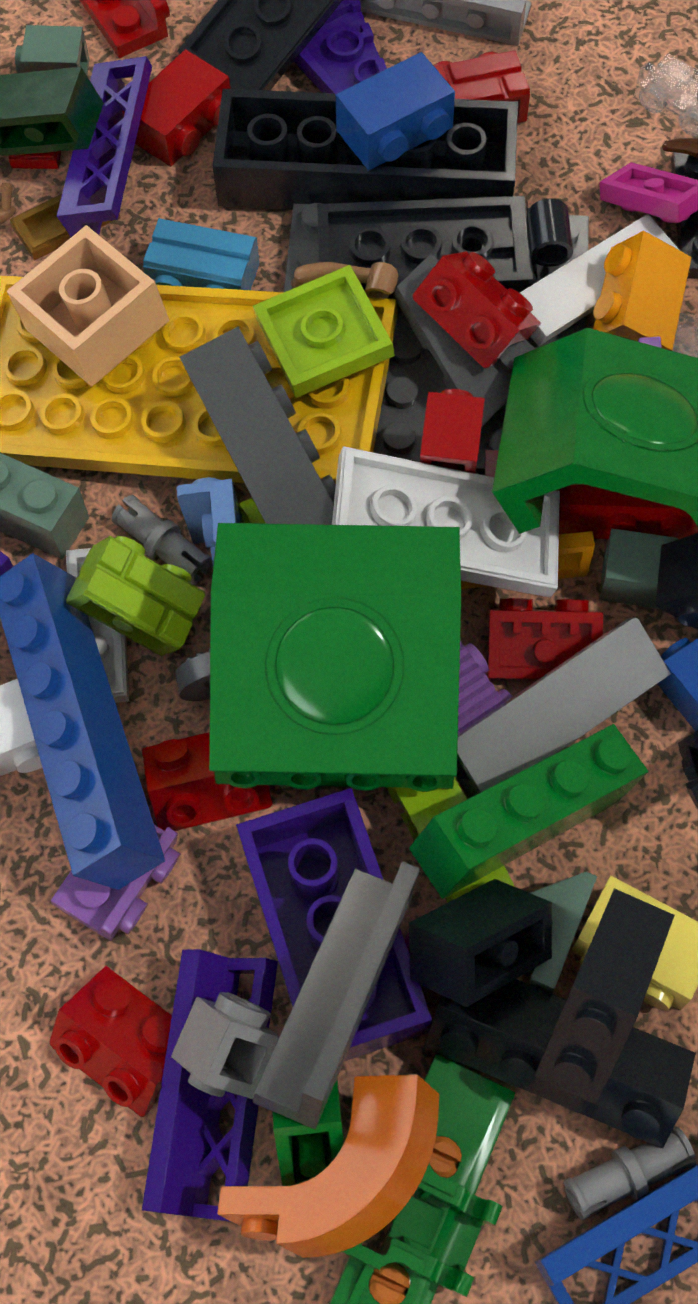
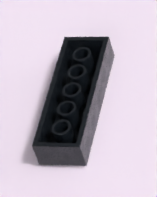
M223 89L212 166L218 206L293 210L294 204L513 196L516 174L518 102L455 99L453 128L447 130L437 139L428 140L404 152L396 160L387 161L368 171L336 131L335 93Z

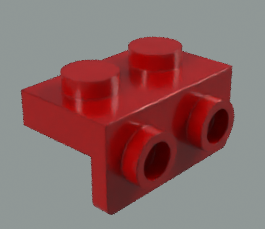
M467 251L443 255L415 290L413 300L483 368H489L495 364L510 345L529 339L541 322L531 313L533 307L521 293L511 288L507 290L493 277L495 274L493 266L481 255L475 252L468 253Z
M210 732L182 739H170L157 745L141 748L149 798L157 825L164 831L167 827L178 831L268 809L272 806L268 785L238 788L230 784H216L214 771H209Z
M105 966L59 1009L49 1044L56 1050V1053L66 1065L74 1069H80L102 1086L112 1101L120 1106L128 1107L140 1117H144L153 1107L158 1091L161 1089L172 1015L109 967Z

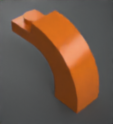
M419 1075L355 1076L349 1131L341 1150L329 1166L308 1181L292 1186H221L217 1214L241 1226V1236L256 1240H276L277 1245L302 1258L332 1255L355 1247L388 1225L406 1206L417 1190L427 1170L436 1140L440 1094Z

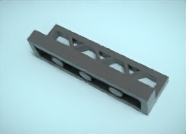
M402 861L393 884L358 869L354 870L255 1090L253 1103L316 1130L410 905L420 868Z

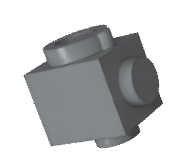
M220 992L216 1002L196 997L171 1057L191 1073L188 1083L195 1088L218 1097H223L225 1091L253 1099L255 1090L280 1036L266 1027L271 1013L232 993Z

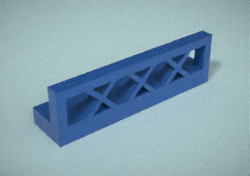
M698 1164L535 1261L557 1304H574L562 1281L584 1267L609 1273L604 1301L601 1304H631L698 1262V1242L675 1235L679 1210L693 1201L698 1202ZM668 1217L666 1232L650 1228ZM640 1233L664 1240L659 1267L647 1276L620 1269L625 1242ZM673 1243L690 1248L670 1261ZM614 1250L611 1265L596 1261ZM618 1277L636 1282L614 1295Z

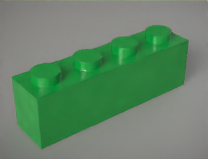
M612 724L434 816L409 849L441 898L444 899L614 805L649 771L615 724Z

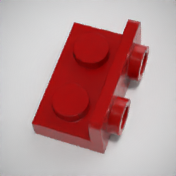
M79 0L119 58L168 37L166 18L170 17V11L166 0Z
M499 598V608H487V664L489 667L487 677L540 679L603 636L604 612L589 610V600L555 599V609H533V599Z

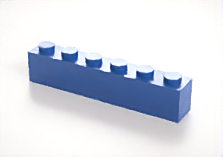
M32 553L0 576V618L72 874L75 877L119 890L165 862V857L88 615L66 603L76 577Z

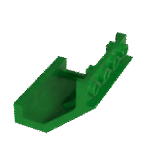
M591 328L583 329L515 357L492 493L519 534L540 527L544 494L574 484L589 485L679 508L687 512L698 527V358Z
M218 523L211 585L209 771H214L216 784H230L238 788H251L256 785H290L297 789H312L317 786H342L362 791L373 790L378 787L411 788L420 792L434 791L438 788L453 789L454 776H457L461 628L460 527Z

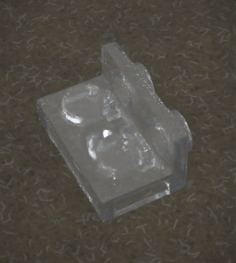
M669 53L656 66L646 62L639 71L634 99L639 101L647 111L665 116L680 125L688 135L697 137L698 70Z

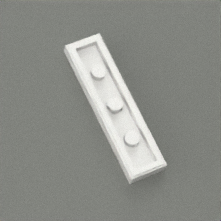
M649 214L641 217L520 292L531 303L533 307L531 313L541 322L540 326L531 335L538 346L594 311L595 304L601 295L606 273L604 262L611 247L644 230L678 249Z

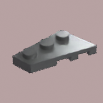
M430 254L396 287L393 297L396 299L399 308L422 347L430 350L444 374L442 381L446 388L465 390L470 392L473 397L485 398L482 430L507 404L514 358L535 348L527 340L512 344L493 366L483 368L413 300V293L439 261Z

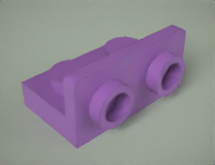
M154 825L165 862L123 888L117 890L73 876L72 871H70L51 899V904L112 941L119 929L129 934L148 903L140 899L141 895L152 879L162 884L181 855L172 849L177 842L178 833L169 827L164 831Z

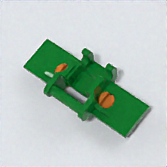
M438 1054L434 1055L424 1078V1081L440 1094L436 1140L427 1170L409 1202L392 1220L379 1252L363 1246L362 1243L342 1251V1253L349 1257L329 1304H431L438 1285L461 1296H468L475 1277L467 1274L465 1270L481 1227L485 1224L495 1226L503 1207L492 1200L480 1198L475 1193L516 1094L515 1092Z

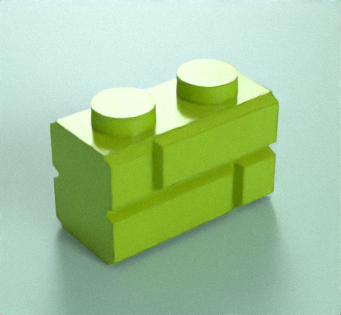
M109 536L93 545L89 550L79 571L80 574L68 594L66 603L160 656L179 650L184 645L193 624L192 620L197 615L206 595L205 591L191 584L192 577L184 569L171 564H163L161 566L145 557V548L135 540L124 536H116L115 538Z

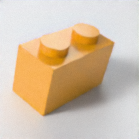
M644 230L611 247L604 262L606 273L601 295L594 307L595 322L593 329L634 341L644 337L660 336L662 348L672 351L692 257Z

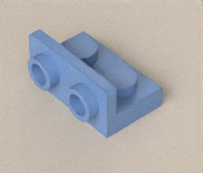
M207 477L197 479L191 484L178 485L176 490L177 499L193 544L205 543L207 548H211L212 564L214 566L218 523H244L232 479L219 480Z

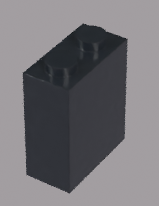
M614 888L535 1077L597 1105L638 1017L674 919V914Z

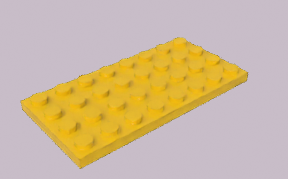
M0 275V453L29 466L188 479L211 477L219 480L232 479L233 482L244 483L180 359V356L236 327H239L248 345L255 341H258L272 367V371L264 375L272 389L281 384L296 412L288 420L295 433L306 429L320 456L319 460L312 463L320 479L330 474L336 484L338 457L343 446L374 452L390 358L295 398L256 319L253 305L284 292L157 285L169 321L91 387L26 330L6 292L23 277ZM368 297L393 343L398 315L396 299Z

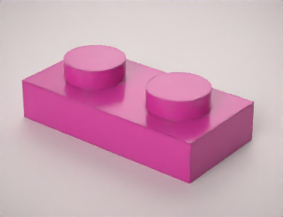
M630 162L599 182L601 201L619 205L625 211H640L657 216L667 223H680L698 210L697 179Z

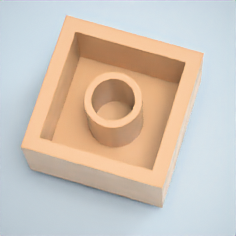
M87 225L6 291L26 330L91 387L169 321L155 281Z

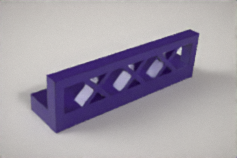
M147 56L94 64L90 81L104 104L89 149H78L72 152L57 212V218L70 237L75 235L85 225L99 235L102 222L118 220L152 71V65ZM133 77V80L126 86L121 79Z
M201 949L182 950L142 1211L231 1222L217 1214L218 1206L207 1205L211 1176L221 1167L226 1176L225 1186H248L259 1105L253 1103V1099L225 1091L223 1097H218L195 1088L188 1083L191 1073L176 1062L171 1055L196 997L216 1002L220 992H229L237 996L240 974H254L252 994L248 1001L271 1013L278 961L269 958H228ZM269 1018V1021H268V1023H267V1025H266V1027H268V1028H269V1025H270V1018ZM231 1101L235 1108L234 1124L231 1130L223 1137L218 1127L220 1111Z

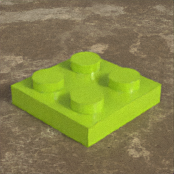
M351 265L253 305L256 319L295 398L395 356L393 343Z

